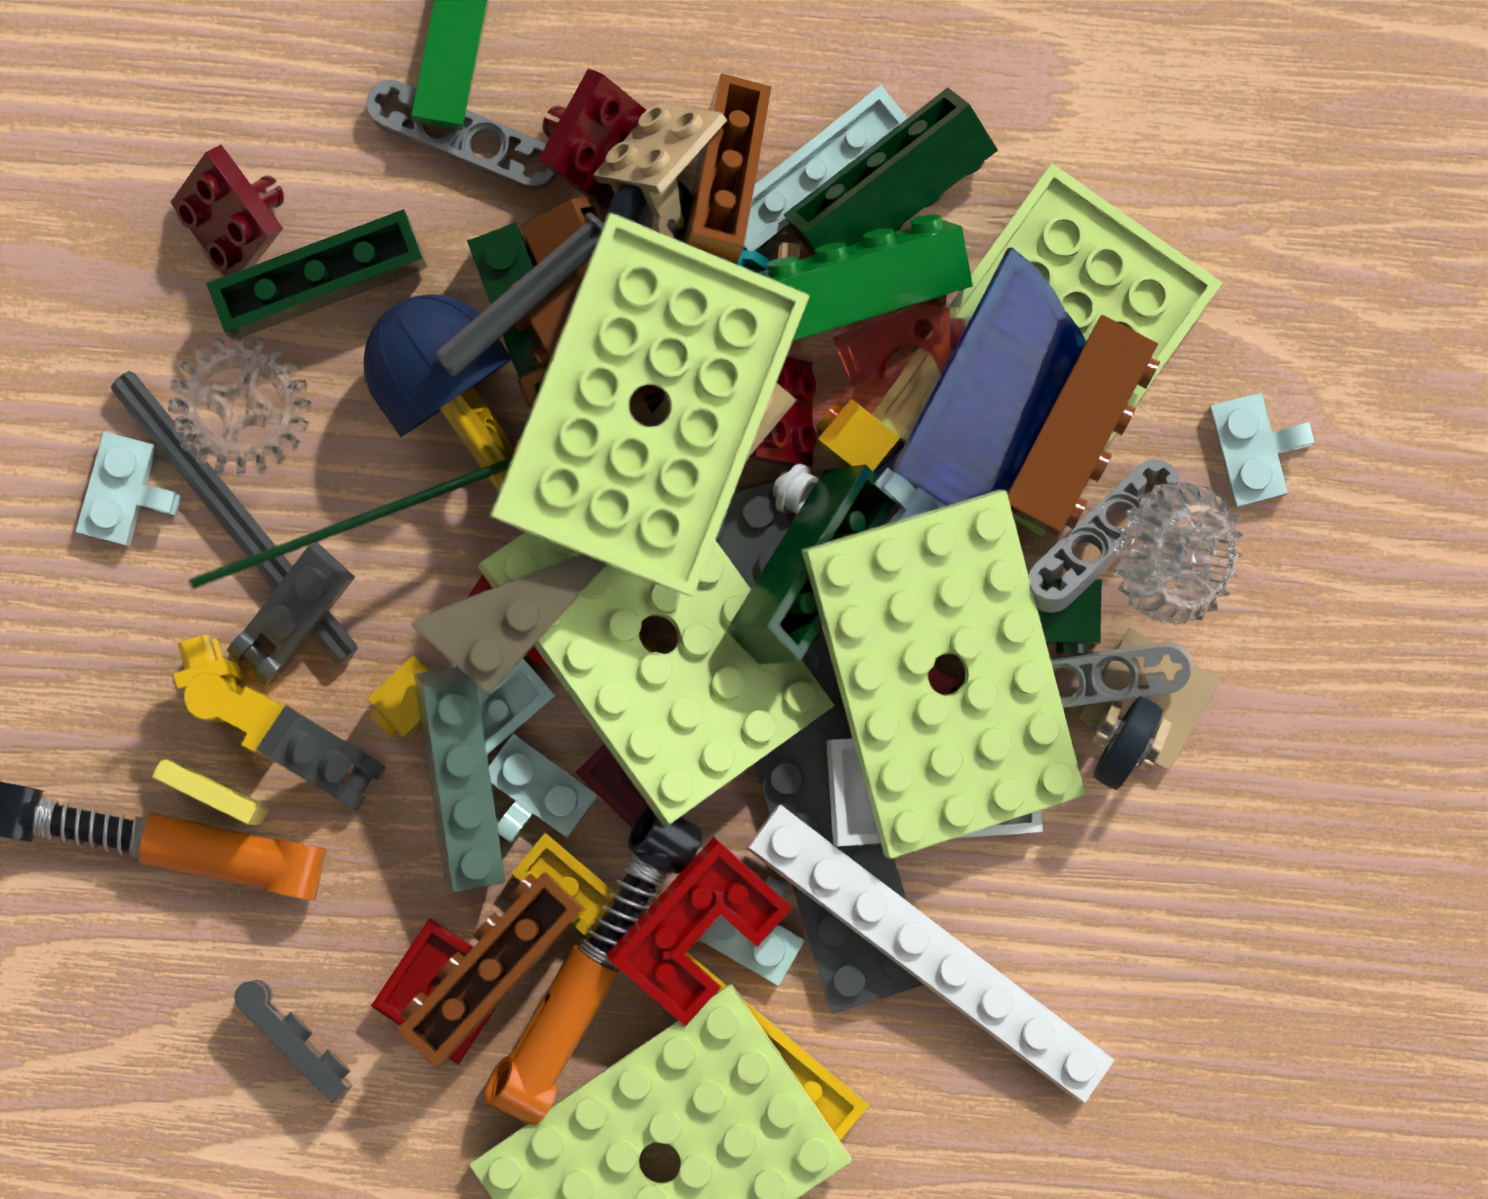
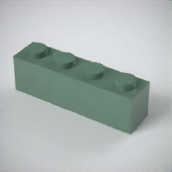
M458 667L414 674L444 878L453 892L506 883L477 685Z

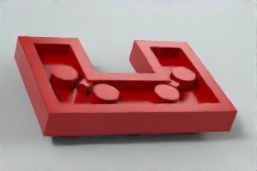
M713 836L606 956L616 967L686 1027L721 988L716 980L685 954L721 915L758 947L793 907Z

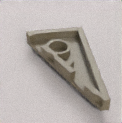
M580 554L418 617L412 622L411 626L486 694L490 695L607 564Z

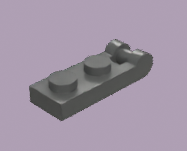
M318 542L309 545L245 630L233 640L227 652L238 662L246 661L255 670L254 677L265 687L269 686L284 671L354 580L355 576ZM264 636L276 646L271 655L258 645Z
M288 705L284 706L256 748L269 759L356 811L365 799L362 793L371 779L378 780L386 768L365 752ZM354 765V769L343 783L342 779L346 776L350 767Z
M252 980L239 985L234 996L238 1008L332 1103L339 1100L353 1086L345 1078L350 1072L347 1065L330 1049H327L322 1054L308 1040L313 1035L312 1030L295 1013L291 1011L285 1017L272 1003L273 993L269 984L262 980Z

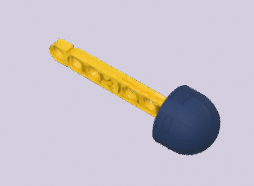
M420 295L399 302L386 311L374 325L364 351V373L370 393L398 435L403 437L439 411H442L481 468L513 457L516 446L474 388L513 359L498 338L457 375L451 376L437 362L435 358L437 351L480 314L468 304L444 295ZM507 470L488 477L498 492ZM641 624L639 639L643 647L651 653H661Z

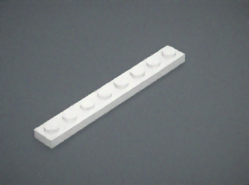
M782 805L775 807L745 848L1079 1103L1087 1101L1115 1061Z

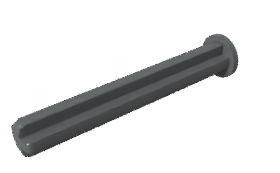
M587 213L583 217L585 224L437 351L435 358L451 376L457 375L590 260L604 225L596 216Z

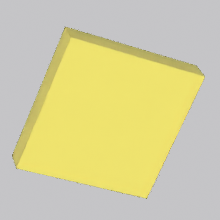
M160 760L152 776L248 825L262 826L270 810L267 808L268 805L178 761Z

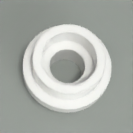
M797 464L791 470L785 469L778 476L773 487V496L776 498V509L781 513L788 515L793 512L798 514L814 488L818 478L811 475L809 467Z

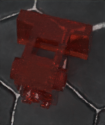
M912 305L859 329H851L833 337L853 387H870L886 380L887 364L893 354L902 348L913 345L920 346L931 354L945 386L951 385L953 387L957 385V374H966L967 372L966 360H957V350L965 349L964 318H956V308ZM927 321H930L933 325V333L926 339L922 333V328Z

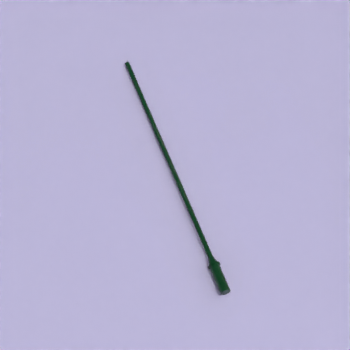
M663 400L648 405L652 414ZM513 457L188 579L190 587L193 590L506 471Z

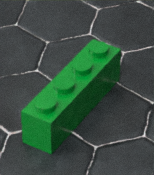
M925 215L911 220V227L894 232L893 229L885 228L867 232L863 235V242L846 246V243L842 242L822 245L815 249L816 255L798 260V257H783L767 263L768 270L758 272L757 274L810 295L792 340L795 341L973 287L962 226L941 219V215Z

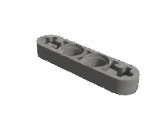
M385 80L374 85L368 93L366 102L368 112L375 124L384 130L525 189L534 191L544 189L556 177V174L550 169H547L545 173L536 171L533 178L526 177L525 166L510 159V168L508 170L501 167L509 157L511 141L520 143L515 148L517 155L526 159H532L535 153H542L546 146L544 142L469 110L466 113L463 131L452 129L450 134L444 138H431L425 133L423 123L414 122V129H409L406 127L410 122L407 115L393 111L389 118L383 117L384 111L381 105L378 104L380 98L390 99L393 93H398L400 104L412 110L416 88L399 81ZM481 132H493L501 140V148L497 155L489 159H482L474 155L471 145L475 136Z
M1154 459L1145 461L1137 466L1077 523L1074 529H1071L1034 564L1029 573V580L1031 583L1030 588L1039 610L1053 613L1068 607L1173 506L1177 498L1180 478L1177 470L1171 464ZM1158 481L1164 483V490L1159 488L1153 489L1145 497L1143 505L1140 499L1145 493L1146 483L1148 482L1152 485ZM1113 510H1125L1132 514L1135 523L1129 528H1116L1107 521L1106 516ZM1078 543H1091L1100 550L1101 555L1094 561H1081L1073 555L1072 548ZM1064 566L1067 572L1062 577L1060 591L1054 587L1048 591L1043 590V580L1049 584L1054 582L1062 574V567Z
M1162 642L1050 658L1053 671L1059 668H1068L1077 675L1079 680L1078 690L1074 694L1069 696L1060 695L1063 708L1132 699L1139 696L1147 697L1179 691L1187 684L1193 672L1191 654L1184 646L1175 642ZM1164 654L1170 655L1172 663H1181L1183 669L1176 672L1173 681L1167 680L1164 672L1148 673L1145 679L1148 685H1140L1141 667L1136 657L1145 658L1143 668L1159 665ZM1120 661L1129 668L1131 680L1126 687L1120 689L1112 688L1104 682L1102 668L1107 662Z

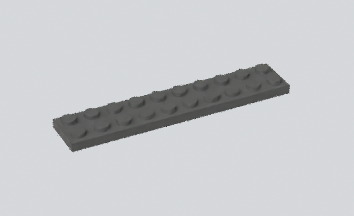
M776 480L733 493L715 539L750 589L754 586L790 527L787 514L781 513L775 506L776 498L773 496V487ZM821 626L804 654L802 661L835 706L758 760L754 765L769 813L771 814L776 806L782 805L833 844L826 740L851 739L852 734ZM881 843L835 846L907 901L894 858L889 859L884 856ZM792 884L832 1014L924 985Z

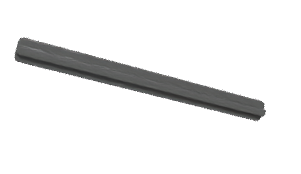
M128 371L118 377L112 383L111 390L243 552L249 557L275 547L276 545L138 376L134 372ZM284 555L256 565V568L274 590L293 567ZM330 611L311 634L332 661L337 664L346 661L358 649L357 644Z

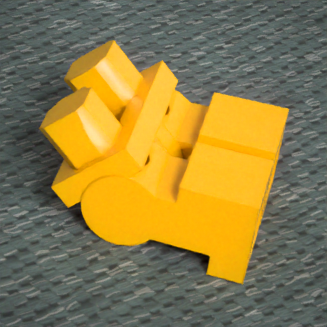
M205 634L177 643L185 670L173 673L177 689L185 691L184 701L189 712L195 717L220 725L232 724L245 731L247 735L241 745L259 755L265 756L256 748L285 705L245 686L244 690H242L236 684V682L244 680L239 664L225 658L220 639H212L211 635Z

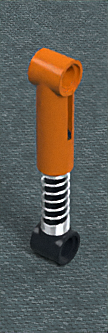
M0 781V837L32 842L36 836L43 839L46 838L47 840L61 837L64 843L75 840L76 844L81 846L86 842L90 844L92 849L97 848L99 845L103 846L106 852L115 848L123 855L129 851L131 857H139L140 865L261 888L264 891L296 898L316 900L326 853L325 848L282 839L261 837L150 813L147 819L135 816L134 820L125 818L124 813L120 817L112 816L110 810L106 811V814L97 813L96 807L92 808V811L82 809V804L78 805V808L68 807L69 803L67 801L64 802V805H59L57 799L45 798L43 790Z
M647 806L640 813L631 829L628 840V847L633 852V856L630 857L631 860H628L629 864H626L627 867L624 868V871L627 872L624 880H617V884L620 886L615 894L609 893L613 899L609 906H602L606 910L602 918H595L598 925L594 932L588 931V934L591 935L590 939H583L581 946L573 945L510 1057L502 1058L491 1072L484 1090L485 1104L527 1124L538 1125L544 1119L554 1102L557 1091L556 1081L619 973V969L607 958L606 954L641 917L640 913L642 910L650 907L647 901L650 897L657 896L655 887L663 886L662 882H665L666 875L681 873L693 860L702 839L700 827L681 817L667 827H664L650 806Z

